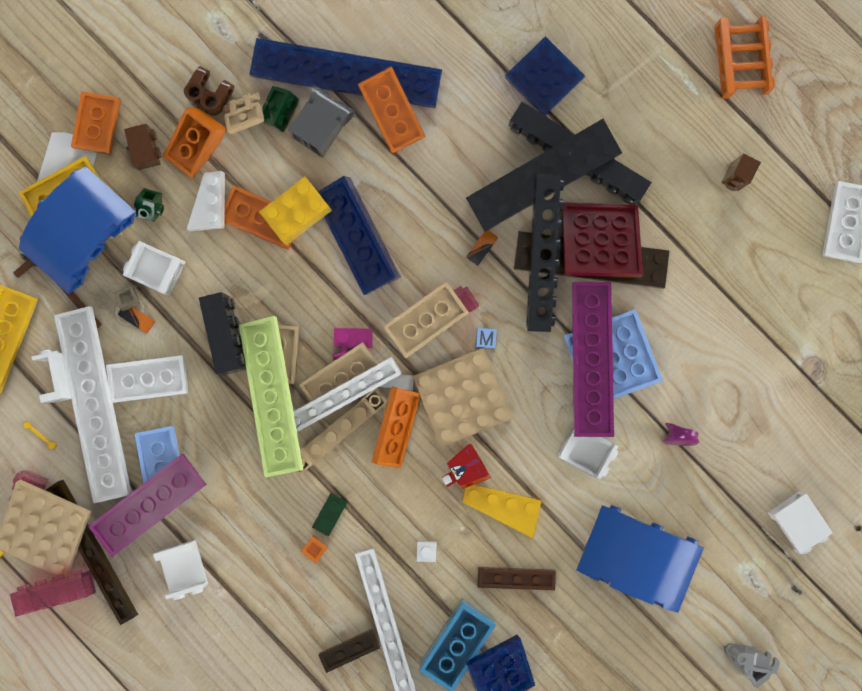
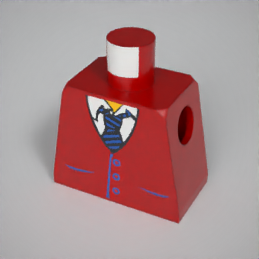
M471 443L447 462L451 472L442 477L447 487L457 482L462 489L492 478Z

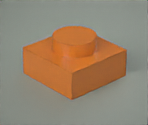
M313 535L300 552L316 564L328 546Z

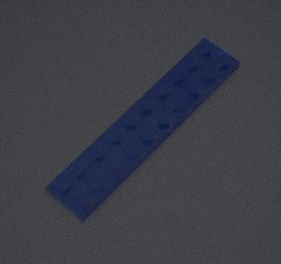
M256 38L249 75L254 78L313 88L317 86L320 89L363 96L358 84L392 66L410 104L436 108L442 69Z

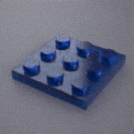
M546 36L505 75V79L545 116L585 78V75Z
M518 635L466 661L475 691H526L535 686L521 638Z

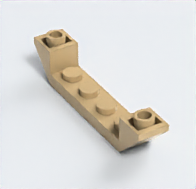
M378 388L368 393L354 407L300 449L304 470L295 472L297 476L321 459L388 403V400Z

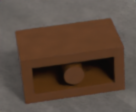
M147 124L124 129L132 164L136 169L142 170L161 165L159 159L162 156L159 147H156L155 140H157V135L154 129Z
M743 153L730 164L721 183L725 184L726 188L731 191L741 190L752 182L761 162Z

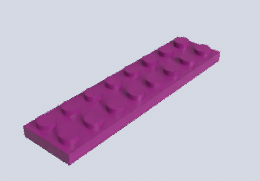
M572 282L574 437H614L611 282Z

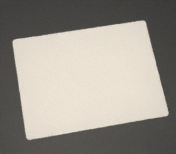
M52 132L37 182L84 156H87L93 165L97 152L73 149L71 147L73 134Z

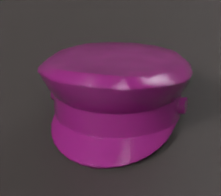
M665 423L669 429L668 435L663 440L665 445L695 446L700 443L697 431Z

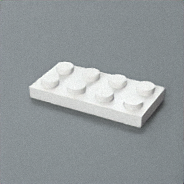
M842 181L835 182L822 256L862 263V185Z
M184 355L106 365L112 403L189 393Z

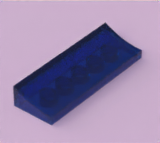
M343 176L319 190L318 193L332 210L324 218L363 295H368L401 278L351 178Z

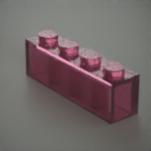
M82 569L70 572V576L65 577L64 574L52 577V581L47 582V579H42L34 582V586H29V583L18 586L17 591L10 594L15 617L89 597L96 593L91 570L83 572Z

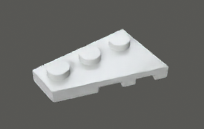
M223 171L204 173L187 226V230L190 232L224 228L225 173Z

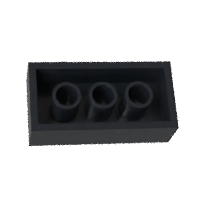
M222 292L199 297L215 373L227 375L246 370L241 335L238 334L237 329L240 324L233 312L235 309L233 298Z

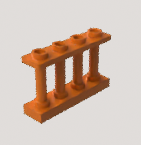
M762 15L756 21V24L731 26L728 18H720L716 23L715 34L722 99L730 98L737 89L762 87L763 95H767L773 90L775 79L772 77L773 60L770 58L771 41L768 40L769 22L766 21V15ZM757 33V43L733 45L730 42L731 34ZM758 51L759 61L735 63L732 61V54L734 52ZM760 69L761 80L739 82L734 80L735 71Z

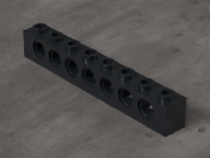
M535 173L526 319L527 331L551 332V326H555V315H552V308L556 307V296H553L554 289H557L558 279L555 277V269L559 267V258H556V250L560 249V238H557V232L561 230V219H558L559 211H562L563 199H560V191L564 190V179H561L560 174ZM547 189H552L554 192L553 197L546 200L544 192ZM546 209L552 210V217L550 219H543L542 215ZM550 229L551 236L543 239L541 237L542 231ZM543 249L550 250V255L547 258L540 257V252ZM543 268L549 270L546 277L539 276V271ZM540 288H547L548 291L546 295L539 296L538 290ZM539 307L546 308V312L543 315L536 313Z

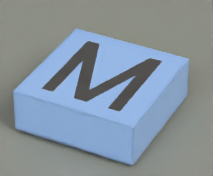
M477 328L476 347L495 349L497 329Z

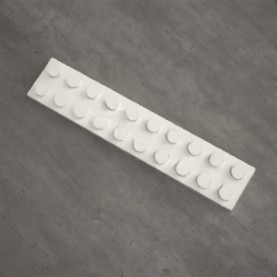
M88 306L54 315L93 503L128 496L132 492L115 411L110 396L93 307Z

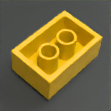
M304 176L259 212L280 240L288 245L332 210L307 177Z

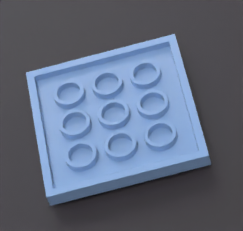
M636 309L612 317L614 399L661 382L663 379ZM572 333L564 335L563 338L573 361Z

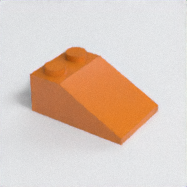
M199 107L186 108L163 157L190 178H194L220 145L227 128Z

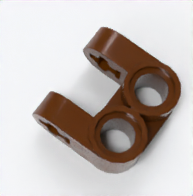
M199 66L185 86L184 95L192 105L198 106L209 115L216 116L222 112L223 105H226L231 97L234 85L223 80L215 93L203 88L209 79L210 71ZM199 91L197 97H192L194 92ZM210 101H216L214 106L208 107Z

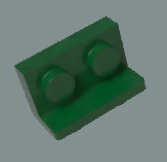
M272 86L262 107L264 122L262 123L273 126L280 132H284L297 107L299 98L289 90Z

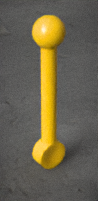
M29 421L23 423V427L31 430L47 443L49 449L57 447L56 442L49 441L33 428Z

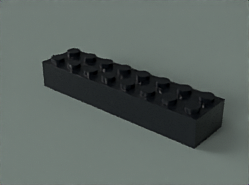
M603 118L469 195L466 199L484 232L533 205L535 173L560 174L561 179H564L565 187L620 156L622 151ZM547 189L544 192V198L553 194V190Z

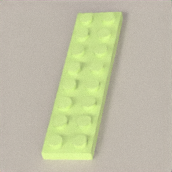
M271 316L241 324L239 328L264 476L268 478L302 471L304 469L277 317Z

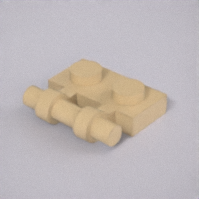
M258 92L254 94L248 93L241 99H233L228 104L223 105L225 112L231 111L224 114L227 132L233 134L264 122L261 104L255 102L260 100Z

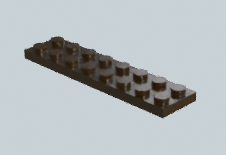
M518 232L513 270L529 271L532 235L530 232ZM541 234V237H542L543 239H547V238H549V237L551 236V235ZM557 236V238H560V249L556 250V258H559V267L555 269V275L664 289L666 286L669 250L641 247L643 275L641 278L564 275L563 237ZM543 249L540 252L541 258H547L550 255L549 249ZM543 268L539 273L548 274L549 270Z

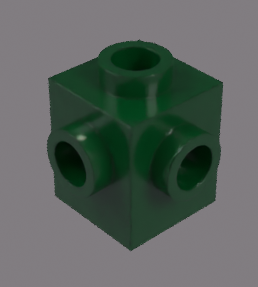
M143 188L134 202L136 217L155 222L164 211L162 193Z

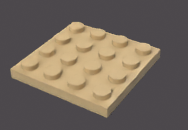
M484 348L413 376L441 447L512 419Z
M20 479L15 483L0 529V551L62 579H66L69 576L91 511Z

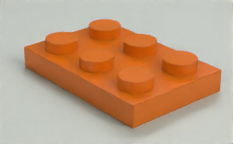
M81 91L71 147L73 149L111 155L121 99Z

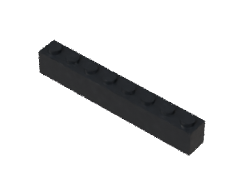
M521 102L508 125L515 134H522L527 137L526 140L531 144H538L543 147L542 150L544 152L575 135L524 102ZM615 159L586 174L591 177L592 182L607 187L608 192L614 195L618 194L623 197L624 202L630 205H637L652 183Z

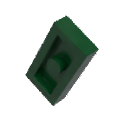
M330 493L312 528L329 537L348 501Z

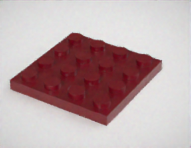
M563 203L564 275L642 277L643 265L638 205Z

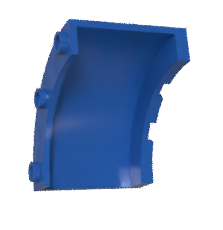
M85 166L80 170H74L46 199L38 203L37 210L20 236L19 250L69 294L83 285L86 274L90 269L87 266L91 259L95 260L105 248L103 244L111 236L115 238L134 223L136 211Z
M602 505L576 571L596 581L601 580L607 584L610 582L609 587L652 605L655 603L663 609L678 613L704 547L698 545V540L687 536L684 539L663 531V526L654 522L649 525L621 513L622 509L610 505L609 508Z

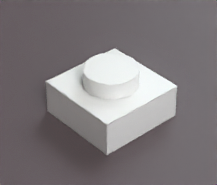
M417 541V562H436L437 541Z

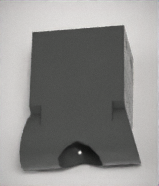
M314 86L309 101L300 111L288 131L291 138L323 158L342 127L354 117L356 111L342 102L332 100L328 93Z

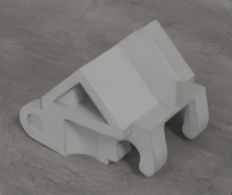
M730 643L725 647L726 653L733 656L735 664L754 687L758 688L770 679L772 673H777L780 661L774 657L772 664L769 665L772 658L770 652L766 651L763 654L756 647Z

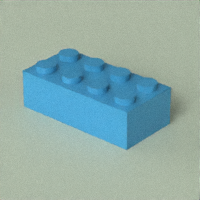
M461 599L420 662L419 671L447 690L454 691L495 628L494 619L464 599Z

